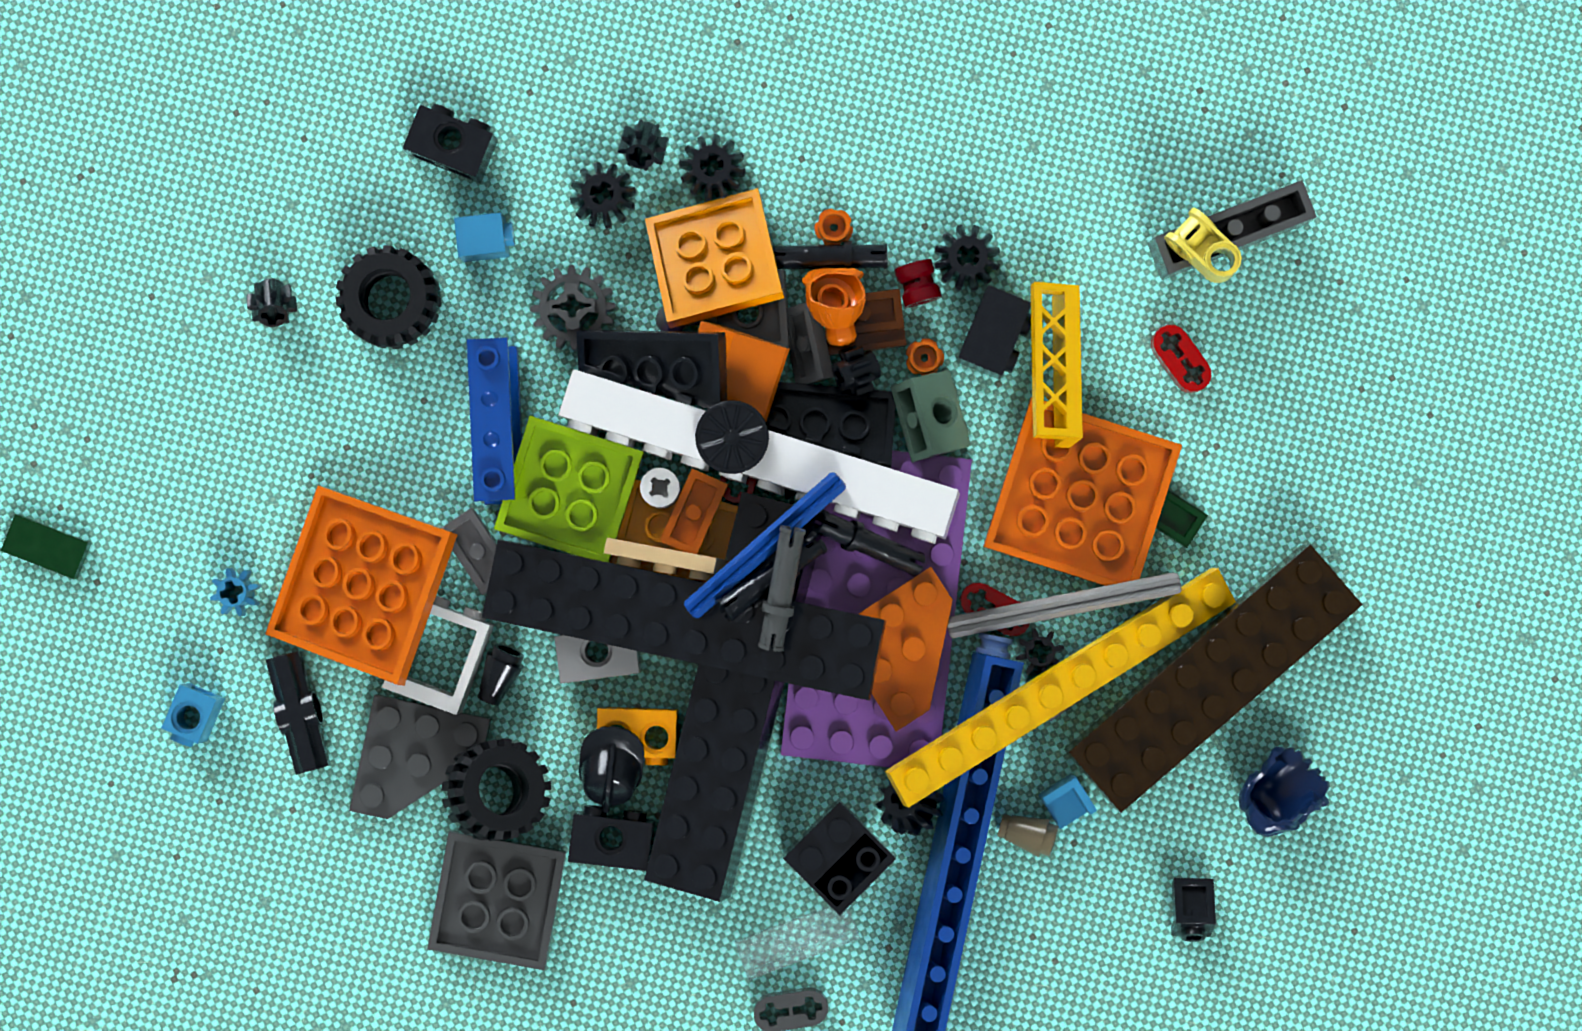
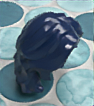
M1274 747L1268 759L1263 763L1261 770L1251 773L1241 788L1238 800L1239 807L1245 812L1248 824L1257 834L1269 837L1297 830L1300 824L1307 820L1309 814L1329 804V800L1325 796L1330 788L1329 781H1325V776H1320L1322 771L1319 768L1308 770L1313 762L1310 758L1304 759L1302 751L1298 750L1295 752V749L1292 747L1285 749L1283 747Z

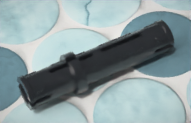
M844 241V245H772L778 269H888L887 243L852 245V241Z
M824 509L814 518V520L822 523L821 525L812 523V531L840 543L841 548L846 551H859L907 572L911 576H917L923 569V566L915 562L917 560L925 563L924 553L917 552L865 529L863 523L857 520L849 522Z
M814 531L808 533L803 539L796 578L800 576L801 569L827 552V547L823 540L816 541L819 535ZM775 559L715 601L721 614L726 612L724 615L726 620L729 622L733 621L735 617L769 593Z

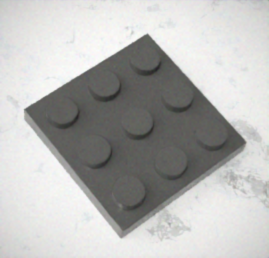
M450 830L448 832L427 950L545 970L567 851L509 840L480 841L473 839V834H464Z

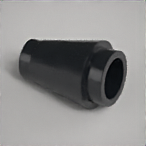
M495 644L493 650L487 652L479 688L480 691L477 697L488 704L498 706L524 668L522 664L524 655L511 647Z

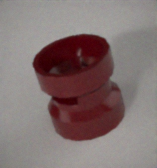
M932 259L912 262L894 269L897 282L901 283L904 289L902 300L905 308L920 306L942 298L940 287L934 283L932 277L935 271Z

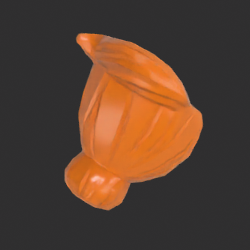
M818 268L807 272L802 278V283L805 285L806 305L812 317L825 327L826 339L831 345L848 346L854 343L857 337L854 323L863 312L866 292L860 281L864 273L856 268Z

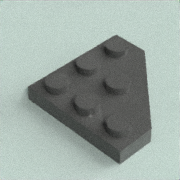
M378 694L374 695L349 811L389 819L440 786L442 782L449 779V776L445 774L448 766L455 764L453 758L458 753L465 752L469 746L487 741L492 718L463 712L455 715L426 704Z

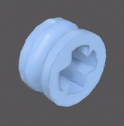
M979 633L978 637L981 639V645L976 647L975 652L1010 659L1011 654L1008 653L1007 648L1013 644V639Z

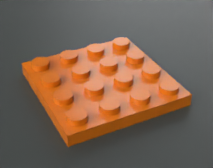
M1031 397L983 547L1102 586L1140 579L1182 445L1082 413L1083 438L1070 448L1055 447L1054 439L1033 438ZM1052 404L1044 410V427L1054 428V406Z
M318 485L265 634L396 685L405 686L458 534Z

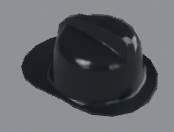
M609 726L593 730L583 740L580 751L579 777L582 781L585 795L591 801L602 805L604 813H608L611 806L621 805L630 800L635 788L640 784L645 754L643 744L637 735L628 729Z

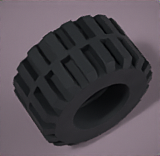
M383 245V249L379 250L374 246L366 249L367 254L364 256L359 253L352 258L354 264L351 267L344 266L341 271L345 274L343 281L337 280L336 289L340 291V296L335 297L336 306L341 309L339 315L342 321L349 326L348 329L369 344L371 343L384 349L386 347L401 349L404 344L413 345L419 342L417 338L422 334L426 337L431 331L428 327L432 322L436 323L439 317L436 313L437 307H441V298L438 296L440 287L434 279L432 271L417 256L402 248L399 250L395 249L393 246ZM385 277H401L407 282L410 289V300L406 309L393 319L380 320L372 315L368 306V297L372 287Z
M494 739L467 747L465 752L458 753L453 758L455 764L448 766L445 774L449 776V779L442 782L441 791H447L448 798L442 799L444 808H451L452 813L448 815L452 823L458 822L461 825L458 830L464 834H473V839L480 841L507 840L519 837V834L528 833L534 828L532 826L533 823L542 820L545 814L540 810L541 808L548 807L551 799L544 797L545 791L551 790V781L544 782L543 774L548 773L546 765L538 766L536 763L540 756L535 751L527 752L528 746L522 742L512 743V739ZM489 767H497L504 771L510 778L513 786L512 801L509 807L501 814L490 811L483 804L479 794L481 777Z

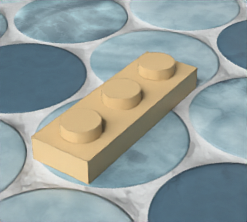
M612 538L606 539L604 549L605 554L618 556L616 564L640 568L641 561L654 563L653 571L672 575L677 574V568H684L690 570L689 578L708 581L730 562L724 559Z

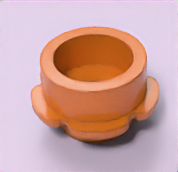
M824 210L820 213L819 221L814 226L817 238L822 239L825 245H840L841 242L848 241L853 233V227L850 226L851 217L843 210ZM832 224L837 225L838 229L836 231H831L830 226Z
M924 338L921 342L915 341L908 346L906 350V356H908L906 365L910 372L913 374L919 373L921 376L937 373V368L943 365L944 353L937 347L938 345L935 341ZM926 354L928 356V360L926 362H923L921 360V355Z

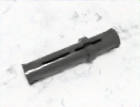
M785 525L779 528L780 533L768 599L763 601L762 611L765 612L760 641L758 642L759 648L769 650L771 637L774 634L772 647L775 652L784 651L788 618L794 614V606L791 605L803 539L806 534V530L794 527L792 542L789 544L792 530L790 526Z

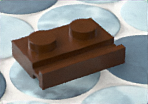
M900 289L866 293L863 312L854 323L857 332L854 343L848 346H835L827 341L830 356H838V351L854 345L857 348L862 346L864 352L906 347L907 342Z

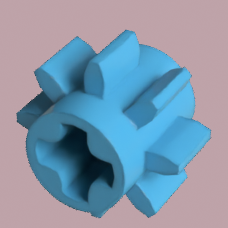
M227 568L225 572L227 578L212 580L213 584L218 587L216 594L212 595L210 600L220 601L223 604L221 614H228L235 607L238 616H245V606L248 604H260L254 596L255 590L260 589L262 585L252 584L248 580L251 576V571L244 570L238 578L233 568ZM234 586H242L243 593L237 595V598H230L229 591H232Z

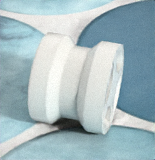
M654 468L648 471L642 477L640 483V493L643 499L649 505L658 509L672 506L678 500L681 492L680 482L676 475L665 468Z

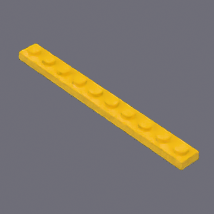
M1210 568L1181 586L1179 594L1165 596L885 770L903 806L911 807L1236 603L1219 568Z

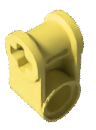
M1191 208L1188 212L1189 217L1174 233L1168 232L1164 239L1180 257L1188 261L1207 280L1214 283L1226 282L1236 273L1241 265L1242 257L1240 250L1217 229L1215 224L1203 212L1196 208ZM1193 230H1197L1190 239H1186ZM1221 253L1227 256L1230 261V269L1227 271L1215 269L1211 263V255Z

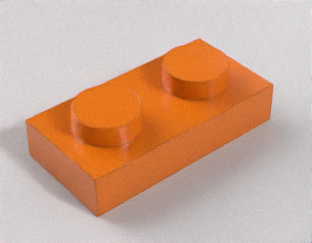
M692 468L660 541L683 552L698 554L728 484Z

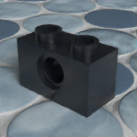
M433 104L431 109L420 105L402 149L408 156L481 184L498 142L495 135L490 132L491 126L473 118H469L468 123L453 118L454 111L438 104ZM452 132L461 134V143L457 148L452 150L443 148V139L447 134Z
M584 805V811H576L573 815L568 862L646 871L652 850L655 820L646 819L647 812L623 810V816L604 813L602 806ZM609 826L618 828L623 835L622 844L617 847L606 845L602 840L603 829Z

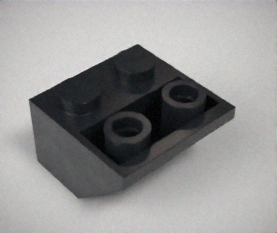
M839 798L783 853V859L839 916L896 860V857Z

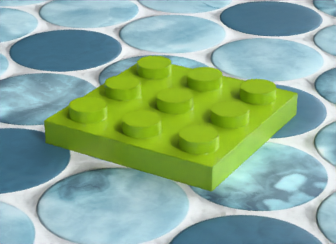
M529 416L514 463L515 500L502 501L494 529L580 557L610 562L611 555L604 553L606 539H617L644 452Z

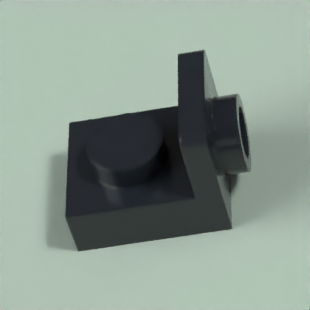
M1174 878L1172 881L1174 921L1171 926V935L1182 936V940L1189 942L1202 941L1206 937H1210L1216 926L1214 879Z

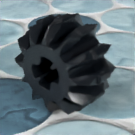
M718 134L713 135L712 145L708 146L706 145L705 138L700 136L697 138L699 150L689 145L685 147V153L692 159L680 160L679 167L689 171L681 176L683 184L695 182L690 189L692 196H697L702 189H705V201L708 202L713 199V191H718L720 198L723 199L727 197L726 186L734 191L740 189V184L733 177L745 176V168L736 166L744 160V155L742 152L730 154L735 146L732 140L727 141L721 148L720 136ZM711 160L717 161L719 168L723 167L722 170H716L714 176H708L707 170H702V167L710 165Z
M597 162L594 164L595 175L591 176L588 170L583 168L580 170V174L586 182H572V189L582 194L570 197V203L573 206H581L576 212L579 220L585 219L591 214L589 218V226L595 229L599 224L600 218H602L606 230H610L613 225L611 217L616 216L618 221L624 224L627 219L621 212V209L635 210V204L625 198L635 196L637 191L633 186H625L631 179L627 172L616 177L618 173L616 164L612 163L605 174L601 163ZM605 188H609L608 191L613 198L611 200L604 199L602 204H598L599 202L594 194L596 192L603 193Z
M958 225L956 227L957 240L950 233L945 232L942 239L948 247L942 245L935 247L934 253L945 259L936 261L934 269H948L941 278L944 284L949 282L953 276L957 278L954 287L955 291H961L964 281H968L971 292L977 291L978 282L976 277L988 285L992 278L986 270L998 271L1000 267L999 263L988 259L999 255V247L986 248L993 238L990 233L986 234L981 240L976 238L979 233V226L974 225L970 236H966L963 225ZM960 251L964 254H968L970 251L973 252L975 257L972 262L977 264L972 266L970 263H966L962 266L958 262L961 254L957 253Z
M889 779V786L887 788H878L880 793L884 795V799L875 804L879 810L884 811L880 819L884 824L892 826L893 831L903 835L908 832L910 835L920 836L922 827L928 830L934 829L931 820L933 815L936 817L943 816L941 810L936 807L945 798L937 790L908 808L903 806Z

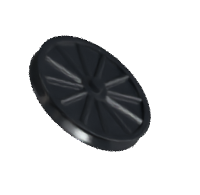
M729 400L713 405L702 415L697 424L695 441L697 450L707 465L722 473L737 474L750 470L760 462L768 447L769 432L764 418L754 407L741 401Z

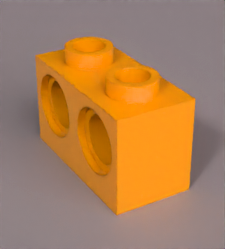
M597 708V729L612 725L623 726L637 735L642 742L645 765H668V758L675 759L678 747L679 709ZM660 726L666 730L668 742L664 747L655 748L648 743L646 734L650 727Z

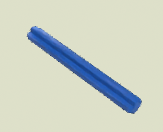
M829 473L685 600L684 606L694 618H699L715 605V601L731 591L777 550L780 526H790L792 530L791 538L794 527L802 528L846 489L844 481L836 473Z

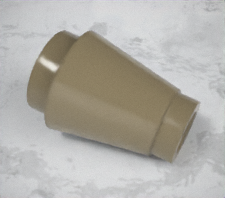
M1004 814L999 827L998 837L1004 838L1006 841L1037 857H1040L1041 854L1050 857L1059 826L1050 824V819Z

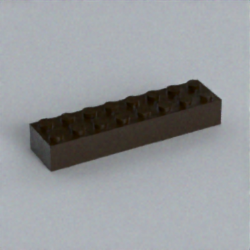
M1311 544L1300 545L1237 599L1236 603L1223 611L1065 747L1064 750L1113 808L1122 813L1363 604Z

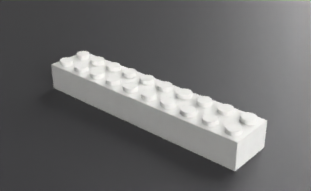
M573 369L558 414L569 420L567 427L596 437L599 430L607 432L605 439L631 448L635 447L636 442L644 444L642 451L670 461L673 454L682 456L680 463L709 472L710 466L701 458L695 441L697 424L706 412L705 410ZM769 430V442L766 453L756 466L742 473L727 474L719 472L718 474L746 484L748 477L758 480L757 487L784 496L785 489L797 492L795 499L799 501L829 473L834 472L844 481L846 489L830 502L835 504L833 511L859 520L861 513L873 516L872 523L874 525L897 532L899 525L911 528L912 537L935 544L937 537L946 540L960 496L957 489Z

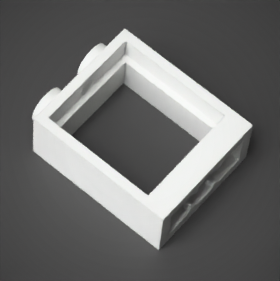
M436 596L430 614L477 631L455 692L451 693L407 677L405 686L396 685L385 680L382 688L458 715L463 712L494 624L488 623L486 618H482L483 612L469 607H465L463 613L448 608L451 601Z

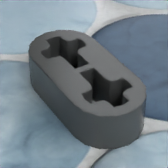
M810 987L763 995L754 1006V1020L758 1027L764 1031H785L820 1024L828 1013L826 996L821 990ZM808 996L813 997L815 1003L822 1004V1007L816 1009V1016L808 1017V1013L805 1010L793 1012V1007L804 1005L805 998ZM767 1003H774L775 1009H789L788 1013L778 1014L774 1023H769L768 1017H761L760 1012L766 1010Z

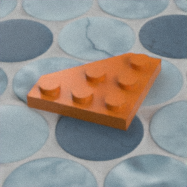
M932 567L924 570L858 613L859 615L887 620L872 696L896 732L929 711L953 601Z

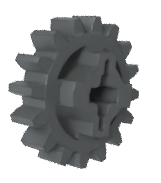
M569 265L568 274L563 275L558 268L553 269L555 276L553 281L545 277L540 279L545 289L543 292L533 290L532 295L540 300V303L531 306L530 311L534 314H540L541 318L537 319L533 324L536 329L547 328L542 336L546 341L551 340L555 336L557 337L556 347L558 349H562L566 342H570L572 350L577 352V331L583 330V325L590 317H597V320L587 330H602L603 325L614 326V320L607 316V313L617 310V306L615 303L607 302L606 299L614 293L611 288L601 290L600 287L605 280L601 275L592 280L590 279V268L585 267L580 275L577 274L574 265ZM580 284L590 287L596 293L598 299L586 298L582 294ZM564 285V292L556 300H550L552 294ZM576 299L580 306L585 307L577 310L576 317L571 318L567 311L561 309L569 307L571 300ZM549 317L561 318L565 322L567 333L555 328Z

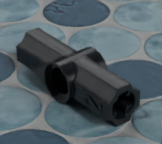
M301 651L267 659L266 664L276 698L273 703L274 715L280 732L286 736L295 774L330 766L331 763L320 726L323 724L320 702L315 691H311Z

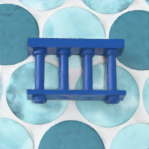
M507 337L467 339L474 501H484V505H501L503 500H515L514 463L522 441L519 350L517 346H508Z

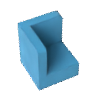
M1069 774L1038 794L1056 825L1059 826V829H1062L1086 813L1091 815L1097 811L1077 777Z

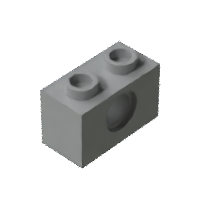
M565 635L554 636L560 684L642 672L639 651L607 645L609 650L608 656L602 662H596L589 657L587 652L591 641Z

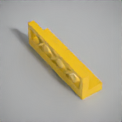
M1033 282L1031 284L1033 438L1054 439L1055 447L1070 448L1083 438L1080 285ZM1042 294L1053 295L1052 316L1042 306ZM1042 319H1043V320L1045 321V323L1047 324L1044 328H1043V324H1042ZM1049 328L1052 329L1053 354L1043 344V334ZM1043 358L1047 361V363L1044 366ZM1050 366L1053 367L1054 393L1043 382V372ZM1044 396L1048 399V401L1045 404ZM1051 404L1054 406V428L1044 427V410Z

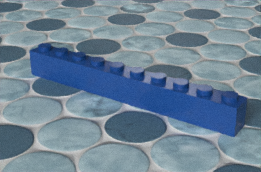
M973 652L957 726L1019 688L1024 663ZM1006 747L944 785L942 794L945 800L940 803L939 807L943 816L937 817L892 1031H946Z

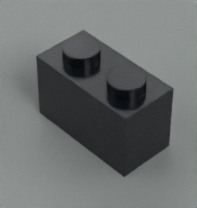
M988 285L956 362L997 379L1003 376L1004 371L1012 373L1020 351L1014 349L1019 335L1026 337L1031 327V314L1028 313L1031 302Z

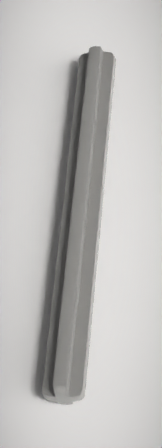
M1172 572L950 616L947 625L948 633L951 638H958L1175 595L1181 592V582L1179 575Z

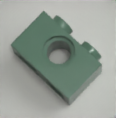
M950 370L911 378L890 387L912 463L971 446L968 427L963 419L957 398V388L953 383Z

